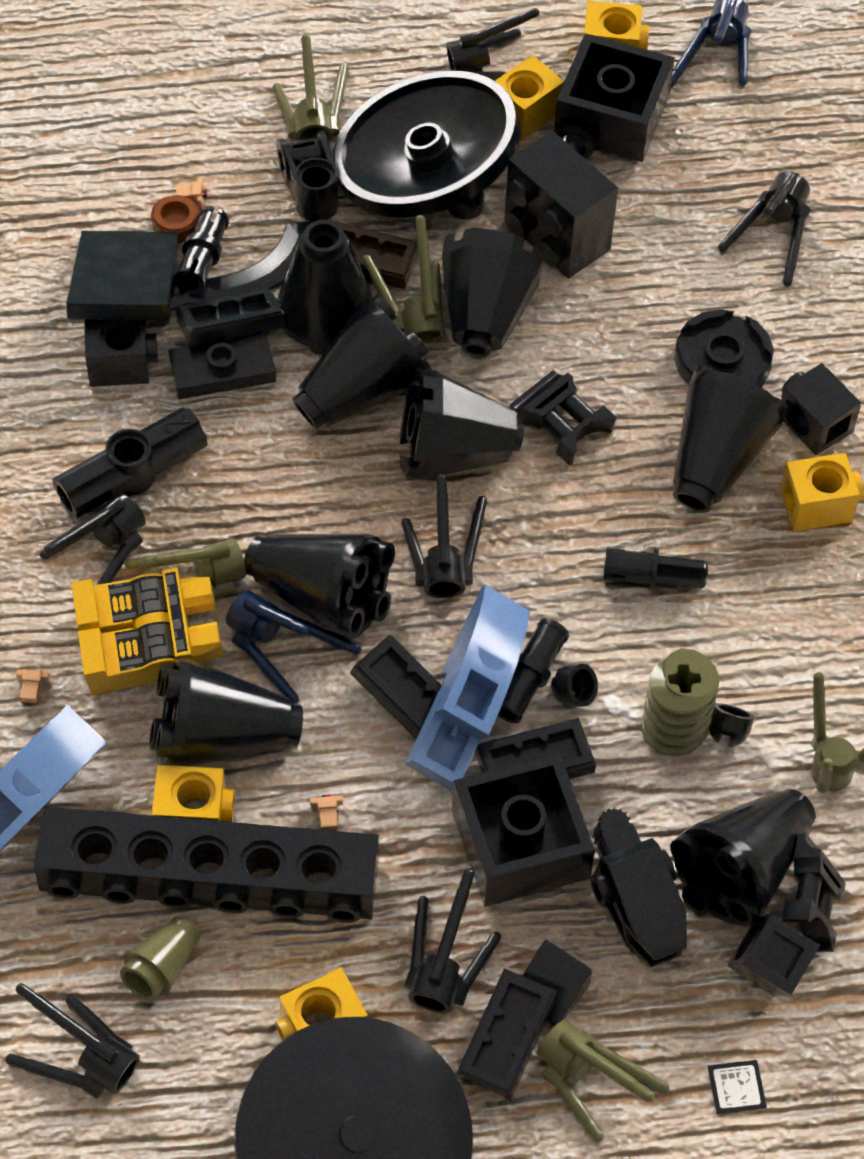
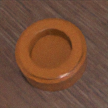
M180 195L164 197L153 206L151 211L153 232H178L179 243H183L186 237L194 232L198 222L199 209L187 197Z

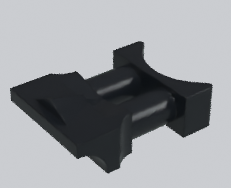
M553 370L512 402L509 407L517 412V417L524 424L538 429L544 427L559 441L556 454L568 465H572L578 441L591 433L613 432L617 417L604 405L594 411L576 394L578 388L574 384L573 376L568 372L565 375H560ZM564 409L579 425L573 428L558 412Z
M800 832L797 836L794 852V874L799 878L796 899L785 900L782 921L798 922L803 935L820 945L817 952H834L837 932L829 923L833 899H840L842 892L845 890L846 883L823 851L816 847L807 833Z

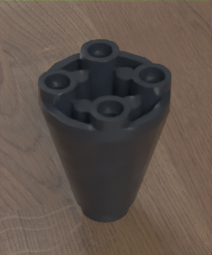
M318 220L306 227L300 237L277 297L280 308L285 312L286 328H284L286 334L300 344L308 346L313 353L322 355L357 307L366 299L369 301L373 299L370 286L348 237L337 223L330 220Z
M377 295L371 301L366 299L357 307L299 385L298 389L300 392L292 398L298 411L316 430L325 423L331 426L407 391L409 384L420 385L413 377L416 368L432 370L425 359L429 355L426 346L414 332L409 331L406 335L403 334L393 322L397 319L394 310L380 295Z
M706 365L696 366L688 385L673 484L676 487L673 497L682 505L696 511L709 512L713 503H718L722 500L781 427L789 406L762 388L764 379L758 374L747 369H737L733 375L720 372Z
M269 534L266 537L256 536L246 550L244 562L247 575L254 577L255 582L341 637L350 639L360 636L373 620L383 621L390 609L391 595L386 591L389 569L395 558V547L392 543L383 541L377 536L370 534Z
M177 657L172 665L161 664L157 679V696L163 697L162 718H153L149 749L156 751V756L160 757L162 765L180 766L282 752L285 747L297 748L303 726L302 705L291 704L289 698L189 658Z
M795 789L776 791L701 821L686 829L671 842L670 851L674 857L675 868L684 886L682 898L686 905L699 915H704L708 912L729 924H738L742 927L751 925L765 912L794 862L798 833L806 832L807 835L810 834L812 824L816 819L815 809L810 800L803 793Z

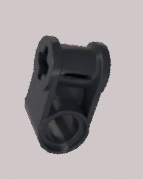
M323 130L316 131L314 137L287 142L284 138L277 139L276 149L280 170L285 182L288 183L299 215L305 220L313 222L331 219L338 210V178L325 132Z

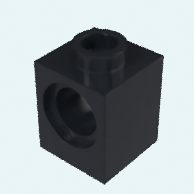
M84 320L85 359L90 387L150 384L149 364L158 363V347L156 333L147 334L146 321Z
M823 363L806 373L803 371L797 372L785 382L781 390V400L789 406L783 422L815 455H818L854 432L861 402Z
M766 915L757 918L751 924L727 967L773 996L792 995L820 945L773 915Z

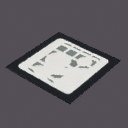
M757 1060L708 1065L717 1114L767 1108Z

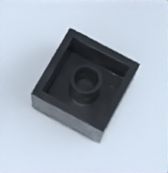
M585 33L556 101L554 132L556 133L564 125L582 127L593 136L596 150L643 163L670 95L675 57Z
M551 130L508 159L504 221L512 233L524 238L532 247L534 245L543 251L542 260L547 265L555 266L569 279L611 250L618 187Z
M560 753L453 781L452 813L471 869L475 873L474 878L484 907L590 879L595 848Z

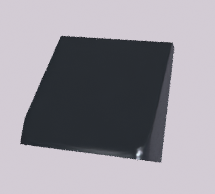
M545 940L522 976L557 990L558 996L547 1019L548 1023L555 1026L566 1019L590 986L592 970L558 946Z

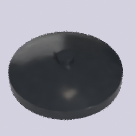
M439 71L411 77L387 87L371 97L346 121L338 134L333 149V162L337 169V178L344 193L354 204L376 215L409 218L441 212L476 196L504 172L508 166V159L515 155L519 145L520 122L508 92L500 84L486 76L466 71Z
M341 1017L317 1022L295 1032L278 1044L263 1059L246 1085L239 1103L234 1128L235 1159H471L473 1146L472 1121L466 1096L460 1082L443 1057L426 1041L409 1030L387 1021L367 1017Z

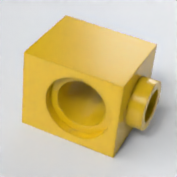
M587 1L584 34L587 33L647 50L650 26L641 25L642 6Z
M530 56L495 80L508 92L514 103L520 122L521 141L555 118L556 101L564 80L535 56Z
M846 453L786 462L780 493L793 532L852 523L857 503L863 500L864 490L861 476L858 471L852 472ZM819 490H824V491H827V492H829V493H823V492H821V491H819Z
M157 765L152 815L233 822L235 790L225 788L224 768ZM194 799L207 802L198 809H188L183 806L186 802Z
M342 967L280 996L281 1019L275 1021V1026L281 1041H283L295 1032L310 1026L304 1020L312 1013L323 1012L330 1015L333 1019L341 1017L368 1018V1014Z

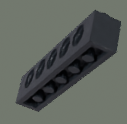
M44 806L34 861V871L39 891H46L48 894L62 899H73L81 894L102 896L110 902L119 904L132 903L135 899L159 901L164 906L178 909L187 908L191 904L215 906L218 910L227 913H242L247 909L271 911L273 914L284 918H297L303 914L325 915L336 922L352 923L359 919L373 918L379 860V835ZM95 853L109 855L105 861L98 864L84 862L88 856ZM149 858H160L165 861L161 866L154 869H146L139 866ZM207 862L216 863L221 866L217 871L209 874L199 873L195 870L199 865ZM261 867H269L276 871L274 875L264 879L251 875L255 869ZM315 872H325L332 876L329 881L324 883H313L306 879Z

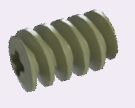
M681 648L671 653L667 659L658 663L650 673L640 730L644 741L653 750L664 755L681 756L692 753L706 739L720 679L716 666L707 656L696 650Z

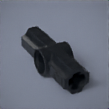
M182 407L140 431L136 429L117 431L108 439L105 450L52 478L54 489L70 516L78 518L111 500L119 493L137 495L145 492L152 486L156 474L207 447V436L200 425L199 419L191 409Z

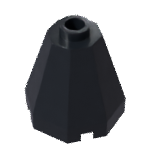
M473 227L464 230L463 238L455 241V233L445 236L442 251V273L453 342L459 344L461 349L467 354L487 356L492 351L502 349L539 286L543 251L534 245L532 254L523 249L524 239L515 233Z
M416 368L413 377L420 385L409 384L400 428V444L410 443V457L400 455V468L406 476L427 479L437 477L440 474L447 475L505 463L509 461L513 451L520 450L524 436V424L522 421H517V412L437 371Z

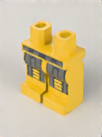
M178 568L162 570V574H143L130 580L94 585L92 579L71 582L76 622L79 629L78 637L83 673L92 696L155 683L158 679L161 664L172 665L177 657L205 662L223 656L217 622L190 627L188 615L216 610L210 577L181 579Z

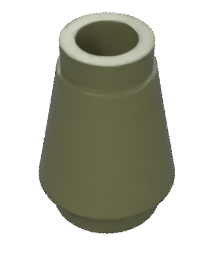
M174 917L170 923L163 926L125 955V965L120 970V976L124 984L135 995L147 1001H154L159 995H167L194 949V945L200 939L197 929L186 919Z

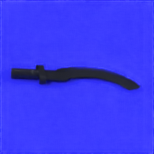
M313 221L287 223L277 246L266 257L241 271L207 278L206 285L199 294H189L194 279H189L185 292H182L173 283L169 311L175 310L176 307L267 288L270 289L278 285L285 279L301 235ZM169 317L166 321H156V326L170 322Z

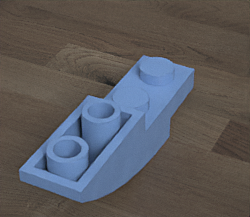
M487 585L481 587L440 677L444 678V681L405 765L449 790H453L454 780L464 777L480 740L489 736L510 686L524 643L529 610Z
M68 705L0 770V852L44 809V806H47L107 744Z

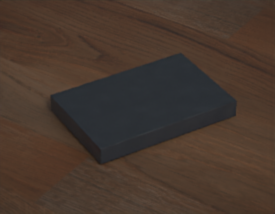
M81 231L66 302L67 319L168 320L179 249L178 232Z

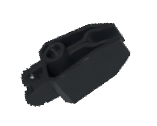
M615 807L612 810L608 808L607 812L603 811L598 819L597 826L593 830V844L597 845L596 851L600 861L594 871V875L590 877L591 887L599 905L602 908L607 907L625 946L651 968L680 957L682 950L687 947L686 910L674 883L676 880L675 869L668 853L661 849L653 838L641 842L633 823L629 822L630 817H627V812L624 813L621 811L622 809L617 810Z

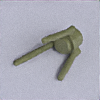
M304 34L301 37L306 98L298 103L293 113L282 86L279 83H274L272 88L287 123V132L290 139L296 138V140L311 138L315 136L316 131L323 130L328 142H330L332 137L340 132L338 119L349 65L347 62H342L339 66L329 109L322 99L316 98L311 38L308 34Z
M418 215L415 221L422 295L406 299L404 301L405 308L400 312L372 257L365 255L362 261L378 294L394 310L397 319L393 322L402 332H405V335L409 331L414 332L424 344L442 338L445 335V326L442 316L440 264L434 261L430 265L426 221L424 216Z
M233 538L203 546V548L129 559L125 562V567L128 570L194 562L198 577H210L211 584L213 585L214 600L234 594L236 591L233 581L246 577L244 558L239 544Z
M816 672L813 676L814 736L811 742L815 754L810 771L814 782L817 784V790L825 793L827 791L844 789L850 784L855 771L864 770V748L861 751H856L854 746L846 739L840 737L829 738L826 735L824 675L821 672Z
M562 1020L555 1025L545 1036L537 1050L538 1057L548 1064L542 1072V1076L557 1088L579 1122L597 1143L603 1140L604 1135L567 1082V1077L571 1076L574 1080L578 1081L594 1066L646 1102L654 1100V1093L641 1083L663 1094L669 1091V1085L600 1044L584 1030H578L568 1020Z

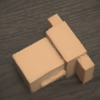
M198 178L197 181L189 185L176 186V195L187 197L198 205L199 210L204 209V199L207 197V191L205 190L203 179Z
M26 669L16 670L17 679L22 681L21 702L38 704L43 683H50L49 673Z
M327 794L318 798H310L311 809H318L321 830H338L337 806H343V795L331 796Z

